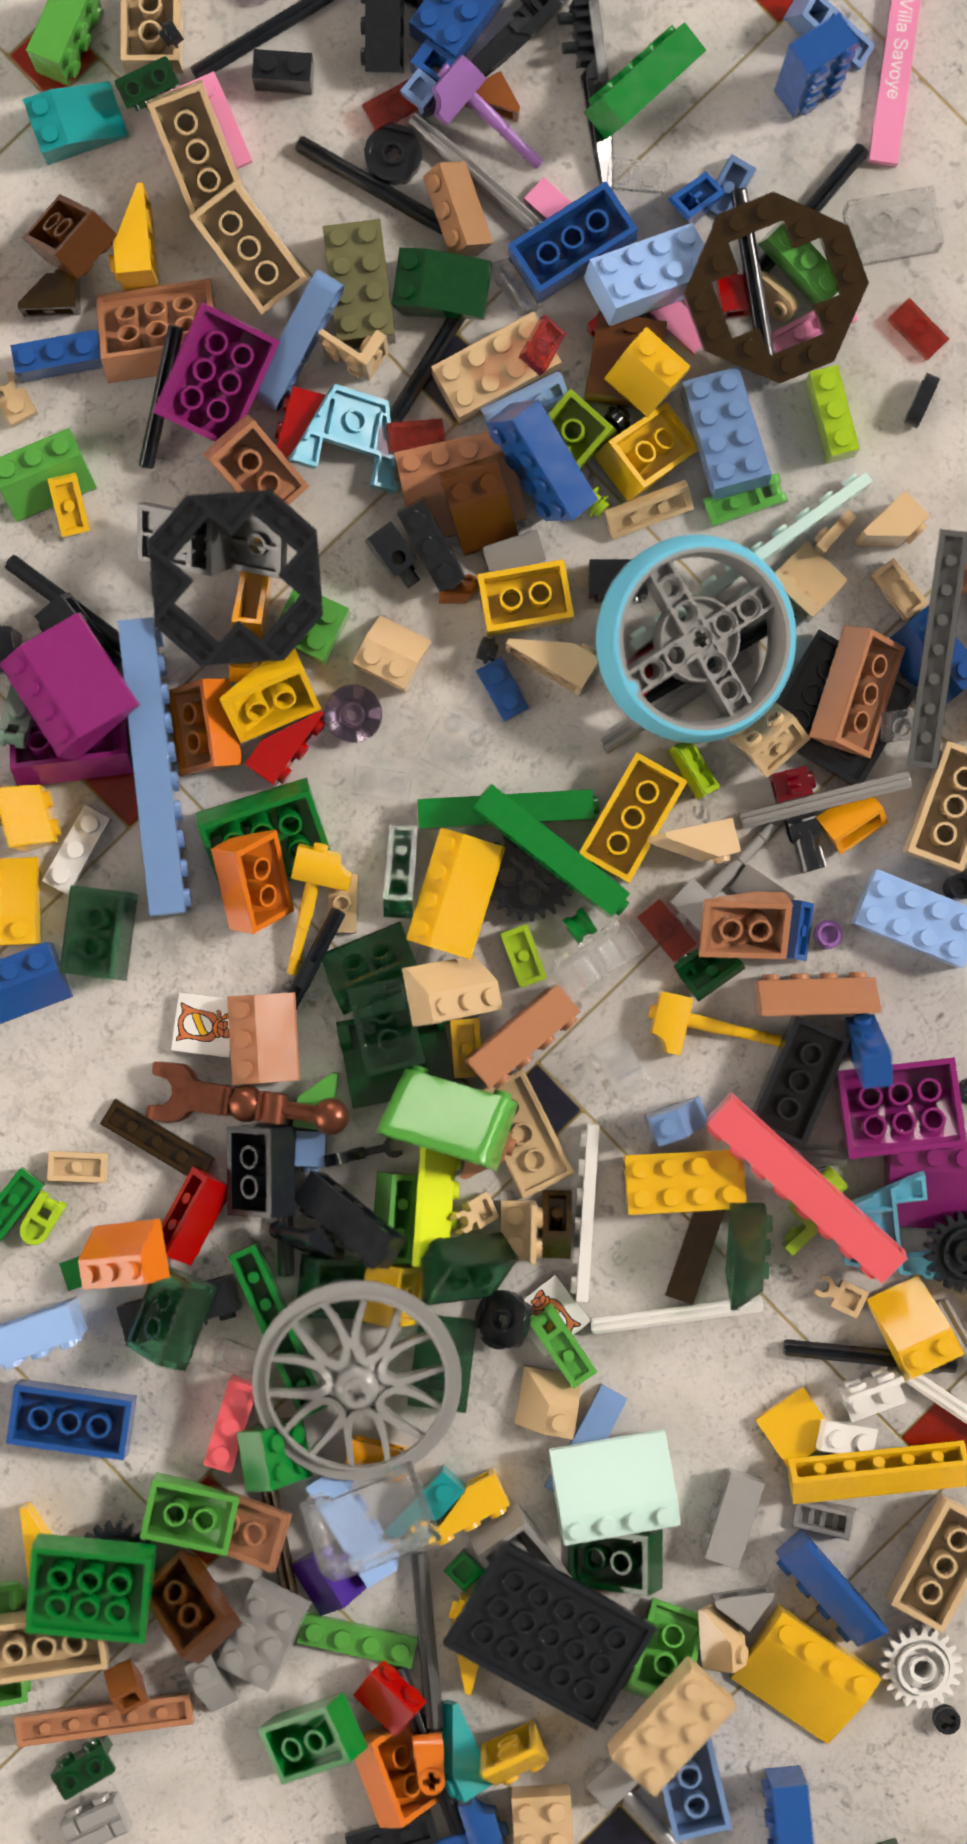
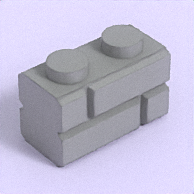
M103 1792L92 1799V1803L83 1808L81 1804H77L66 1810L65 1816L60 1823V1828L65 1840H67V1844H104L128 1833L132 1823L120 1794L115 1792L109 1795L108 1792Z

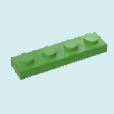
M307 1612L299 1631L297 1643L378 1662L385 1660L388 1664L412 1669L418 1637Z

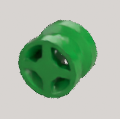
M582 907L577 910L576 915L573 917H566L562 920L577 944L581 943L586 935H593L598 932Z

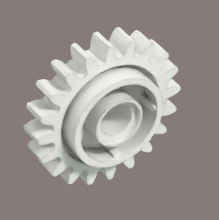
M923 1623L920 1624L918 1632L915 1631L911 1624L908 1625V1634H904L902 1630L898 1629V1640L892 1637L888 1638L892 1648L882 1647L881 1649L888 1657L879 1660L880 1665L887 1668L880 1672L882 1679H889L884 1685L888 1691L894 1689L892 1695L896 1700L903 1696L905 1706H909L912 1700H914L918 1709H921L923 1701H926L928 1706L933 1708L934 1698H937L943 1704L944 1698L942 1693L946 1692L949 1695H953L954 1693L949 1685H959L960 1682L954 1674L963 1672L962 1668L955 1664L962 1660L959 1653H953L957 1646L954 1642L947 1643L949 1637L945 1632L938 1637V1630L931 1628L929 1633H927V1628ZM927 1661V1666L923 1671H914V1666L917 1662Z

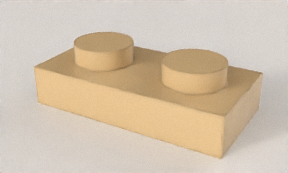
M50 1150L48 1151L47 1181L108 1182L109 1153Z

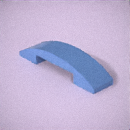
M601 1384L569 1445L607 1439L627 1398ZM551 1472L544 1487L554 1492Z

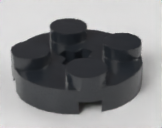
M388 124L376 133L374 131L368 137L364 148L368 172L388 185L409 183L412 177L419 171L422 163V148L415 134L409 128L399 124ZM393 148L398 149V154L401 157L395 159V161H390L389 157L385 155L386 152H391Z
M510 1290L493 1291L494 1293L485 1296L480 1301L476 1309L475 1325L476 1328H480V1333L483 1336L480 1338L488 1347L497 1350L520 1347L529 1332L532 1308L516 1292ZM505 1314L507 1317L506 1325H504L502 1328V1322L499 1320V1316Z

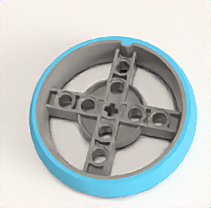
M693 534L673 537L656 543L638 554L620 571L609 587L601 605L596 628V650L599 668L603 680L618 706L634 722L649 732L677 742H712L730 737L750 727L778 699L787 683L794 663L797 637L796 623L789 597L782 583L772 569L755 553L733 541L710 535ZM693 557L713 559L737 571L750 586L724 603H720L716 599L705 595H691L675 568L673 561ZM666 581L672 587L669 596H666L663 592V585ZM645 583L662 614L654 629V649L627 666L623 648L625 618L634 595L640 586ZM743 601H746L748 604V612L745 615L740 610V605ZM681 606L686 610V618L683 622L678 618V610ZM764 614L767 625L766 657L758 680L751 691L747 693L732 667L740 646L739 630ZM720 616L725 622V626L721 631H719L716 625V621ZM695 634H699L700 637L696 640L697 644H693V641L696 639ZM672 647L677 652V658L673 663L668 658V653ZM710 657L715 661V668L712 672L707 668V662ZM648 663L653 668V674L649 679L644 674V668ZM671 675L686 683H702L719 711L720 716L700 721L677 719L656 709L642 694ZM725 682L730 687V692L726 697L722 694V686Z

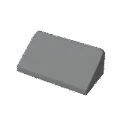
M533 530L482 548L489 572L546 561L538 530Z
M749 864L743 867L729 888L736 894L766 891L785 892L790 900H794L796 897Z

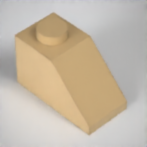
M710 1603L699 1609L702 1669L735 1673L745 1667L749 1652L745 1643V1635L729 1616L715 1606V1603Z

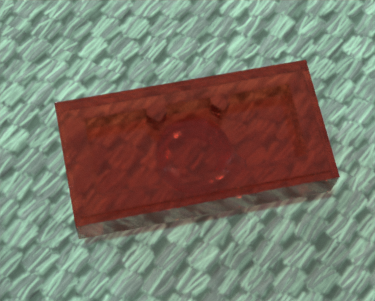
M408 80L362 104V109L375 132L382 129L383 126L394 124L419 110L400 93V90Z
M910 297L887 319L926 361L949 341V338Z
M544 314L537 321L518 357L536 374L541 376L547 371L566 333Z
M442 418L386 423L384 426L389 454L446 441Z
M660 899L636 917L673 962L697 944Z

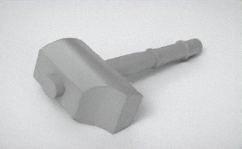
M768 823L704 887L694 878L690 879L668 902L678 913L675 916L676 919L683 926L686 927L689 924L697 932H700L704 899L714 898L738 873L741 867L745 866V863L764 843H767V840L777 831V828L772 823Z
M610 1756L605 1760L603 1758L599 1759L593 1765L592 1769L594 1771L585 1778L586 1787L606 1809L610 1810L622 1799L638 1818L650 1827L651 1831H654L665 1844H683L680 1842L674 1843L673 1834L662 1824V1820H659L648 1805L632 1790L639 1782Z

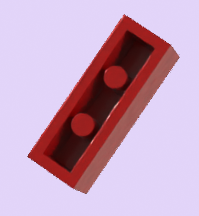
M192 1167L161 1224L166 1256L168 1258L190 1266L193 1264L224 1204L227 1202L226 1182L217 1176Z

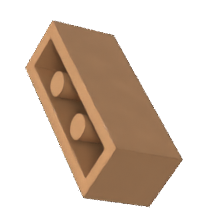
M466 161L438 163L423 178L448 252L464 256H477L492 245L493 240Z

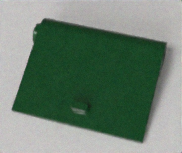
M405 1008L337 1021V1034L343 1053L352 1108L389 1102L404 1069H411L412 1064L429 1069L428 1075L455 1082L444 1027L445 1024H450L449 1020L413 1027L410 1009Z

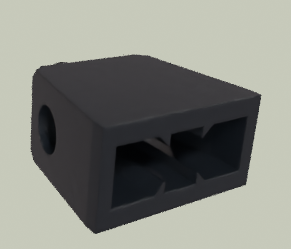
M392 521L365 540V543L391 578L399 575L408 589L422 579L412 565L418 561L417 557ZM393 553L401 555L403 558L401 565L394 563L392 560Z

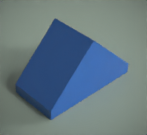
M706 171L670 196L668 200L689 223L693 222L695 225L726 192Z

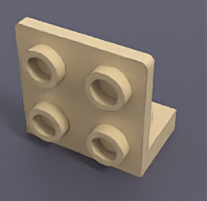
M322 328L318 333L320 345L324 350L323 354L335 363L340 360L348 366L347 370L359 379L364 376L371 380L389 353L387 336L378 330L375 331L373 336L368 335L364 339L359 349L362 351L361 353H358Z
M804 542L784 565L775 572L789 597L792 609L807 623L847 582V578L808 542Z
M776 702L750 727L727 737L729 741L749 756L766 778L773 774L811 739L795 716Z
M501 1200L500 1259L529 1260L530 1265H536V1258H542V1238L537 1237V1228H543L542 1207H537L536 1200Z

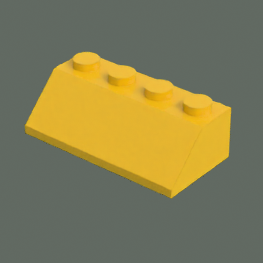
M440 828L406 940L471 960L506 847L463 833Z

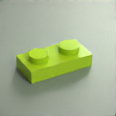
M528 924L500 933L520 988L547 979Z

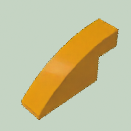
M244 571L240 572L232 616V628L240 620L259 638L263 639L266 636L271 577ZM262 661L229 663L230 682L241 681L260 665Z

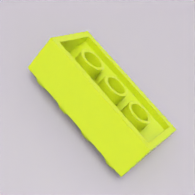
M420 1147L412 1267L448 1266L449 1258H455L456 1241L450 1240L451 1229H457V1219L450 1221L449 1217L451 1214L458 1212L452 1211L453 1199L459 1200L460 1182H454L455 1170H461V1159Z

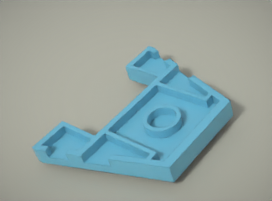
M335 383L327 392L290 456L289 462L315 469L318 466L322 441L374 457L375 461L369 487L391 494L398 492V481H395L394 467H396L395 456L392 455L391 448L393 436L389 401Z
M918 1171L854 1199L852 1202L901 1246L897 1203L928 1200L924 1171ZM931 1250L906 1253L907 1260L896 1271H899V1274L910 1276L911 1274L924 1276L925 1279L932 1280L935 1272H930L926 1269L932 1261L923 1259V1255L930 1253ZM843 1255L845 1265L862 1266L854 1258L849 1260Z

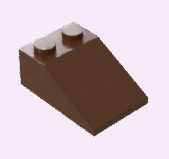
M494 455L438 473L464 556L481 551L485 546L518 536L507 490L499 464Z

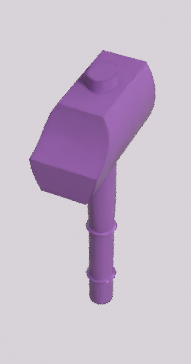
M461 55L458 56L451 66L446 63L439 70L437 75L440 79L431 89L436 102L433 114L436 119L443 125H448L467 103L535 169L542 164L544 160L532 150L533 147L530 148L509 127L510 125H507L501 116L476 92L484 83L486 77L473 63Z

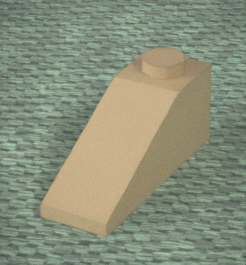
M733 818L648 837L649 844L700 862L713 859L714 865L731 861L730 855L741 852Z

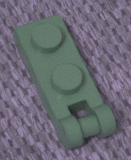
M11 684L0 720V746L13 744L16 748L25 749L34 718Z

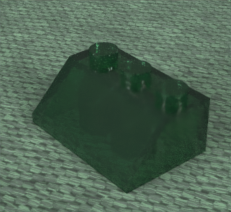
M70 885L59 973L127 981L138 894Z
M401 922L326 952L322 963L332 992L343 1015L406 990L402 968L418 966L409 941L406 940L407 936Z
M729 1203L725 1276L730 1311L738 1310L762 1293L764 1279H769V1262H765L766 1256H771V1240L767 1238V1233H772L773 1218L772 1215H767L765 1203Z
M486 1232L477 1235H460L458 1237H439L433 1239L421 1258L422 1302L426 1305L481 1299L489 1296L500 1287L519 1258L502 1232Z
M168 1266L169 1278L148 1284L125 1346L158 1367L186 1372L217 1287L197 1276Z

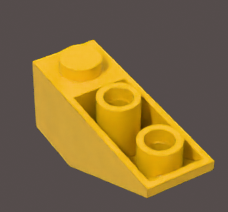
M494 1468L467 1481L465 1492L448 1509L429 1535L431 1546L436 1543L439 1546L444 1545L455 1538L453 1534L463 1529L465 1532H469L480 1526V1521L490 1516L491 1519H494L507 1511L506 1507L510 1506V1499Z

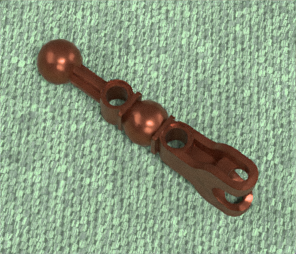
M161 1061L153 1062L152 1074L167 1079L171 1085L172 1094L169 1101L164 1105L147 1106L145 1116L148 1119L163 1122H180L187 1119L193 1112L233 1116L241 1122L255 1120L273 1124H285L286 1119L314 1123L315 1127L326 1135H336L342 1132L349 1121V1111L346 1105L336 1098H325L317 1105L289 1101L288 1094L259 1091L256 1087L250 1085L236 1087L201 1081L197 1077L196 1072L187 1064Z

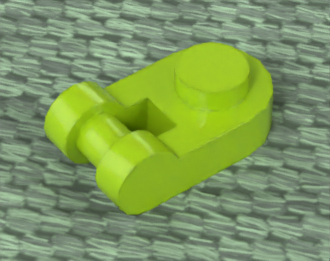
M41 1190L20 1226V1236L29 1245H39L45 1242L68 1204L61 1200L59 1202L49 1197L50 1194L44 1190ZM43 1207L52 1212L48 1219L39 1215Z

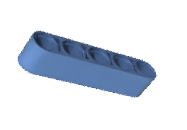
M317 270L300 298L279 339L280 343L255 396L257 400L275 411H279L282 408L286 394L291 393L293 386L319 340V331L321 328H325L345 289V285L321 270Z

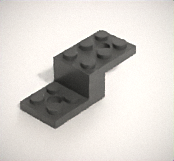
M145 501L137 504V561L150 563L147 541L175 507ZM254 514L248 517L234 535H231L212 517H209L172 561L183 571L207 576H214L228 569H235L281 579L278 574L287 565V543ZM255 537L261 539L263 543L262 551L255 546Z

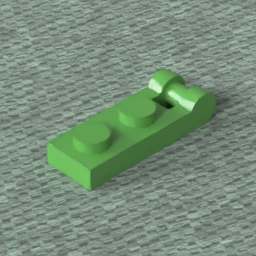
M779 473L771 475L769 486L760 487L722 499L713 500L712 496L703 498L702 502L711 527L713 528L788 502L786 492L782 493L779 484L782 482ZM769 488L771 497L764 498L762 489Z
M549 1303L544 1307L545 1310L537 1316L535 1314L530 1316V1326L574 1389L596 1374L597 1369L554 1305ZM552 1320L556 1327L547 1333L543 1325Z

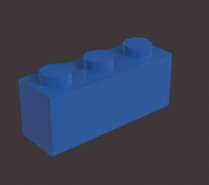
M97 329L10 345L15 374L22 383L103 368Z
M858 1013L852 1017H845L846 1037L851 1039L847 1051L863 1089L893 1086L892 1052L875 1015Z

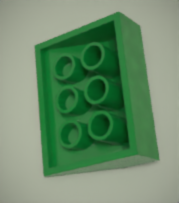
M307 777L196 812L197 828L217 881L218 878L211 848L232 837L277 830L288 882L295 880L291 879L299 843L314 846V842L328 845V850L331 851Z
M38 1533L31 1547L25 1633L145 1644L157 1545Z

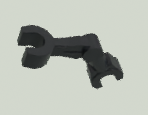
M387 1138L383 1145L368 1148L362 1146L324 1156L326 1167H331L334 1165H344L348 1162L367 1158L366 1156L383 1152L389 1157L397 1158L403 1155L402 1150L392 1151L389 1144L395 1140Z

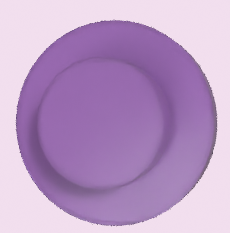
M824 920L816 925L813 937L816 944L821 948L832 949L841 943L843 931L837 922Z

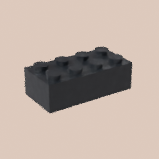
M792 1015L751 1111L781 1138L805 1148L851 1039L802 1017Z

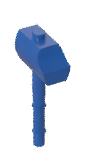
M475 1796L467 1802L459 1800L458 1803L465 1832L462 1835L456 1834L438 1839V1842L433 1843L508 1844L505 1836L509 1835L506 1821H500L496 1805L483 1803Z

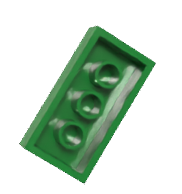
M685 22L676 29L671 25L588 100L591 106L584 111V114L606 140L626 125L707 50Z

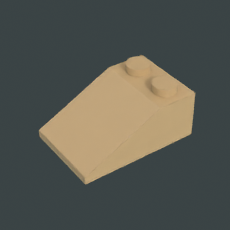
M509 638L505 645L506 653L578 696L581 695L598 666L597 651L584 643L579 646L575 643Z

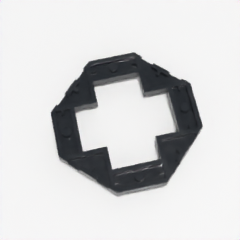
M272 490L186 495L147 541L148 554L150 556L154 625L200 666L285 660L323 616L317 529ZM254 514L297 552L278 576L300 596L263 639L259 638L239 620L222 641L219 642L176 604L194 580L172 560L209 517H212L226 531L234 535L248 517Z

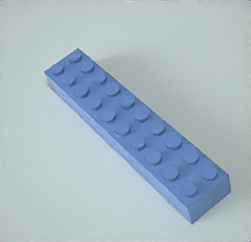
M153 617L119 620L118 630L124 681L140 704L128 715L149 916L163 917L188 914L187 907H192L191 890L189 888L185 889L184 878H189L188 861L182 859L181 849H186L185 833L178 828V820H183L180 800L175 801V791H180L179 777L177 771H172L171 764L177 762L174 742H169L168 734L174 733L173 721L170 712L166 713L165 705L170 704V694L167 683L162 681V676L167 675V666L164 654H159V647H164L163 633L155 627Z

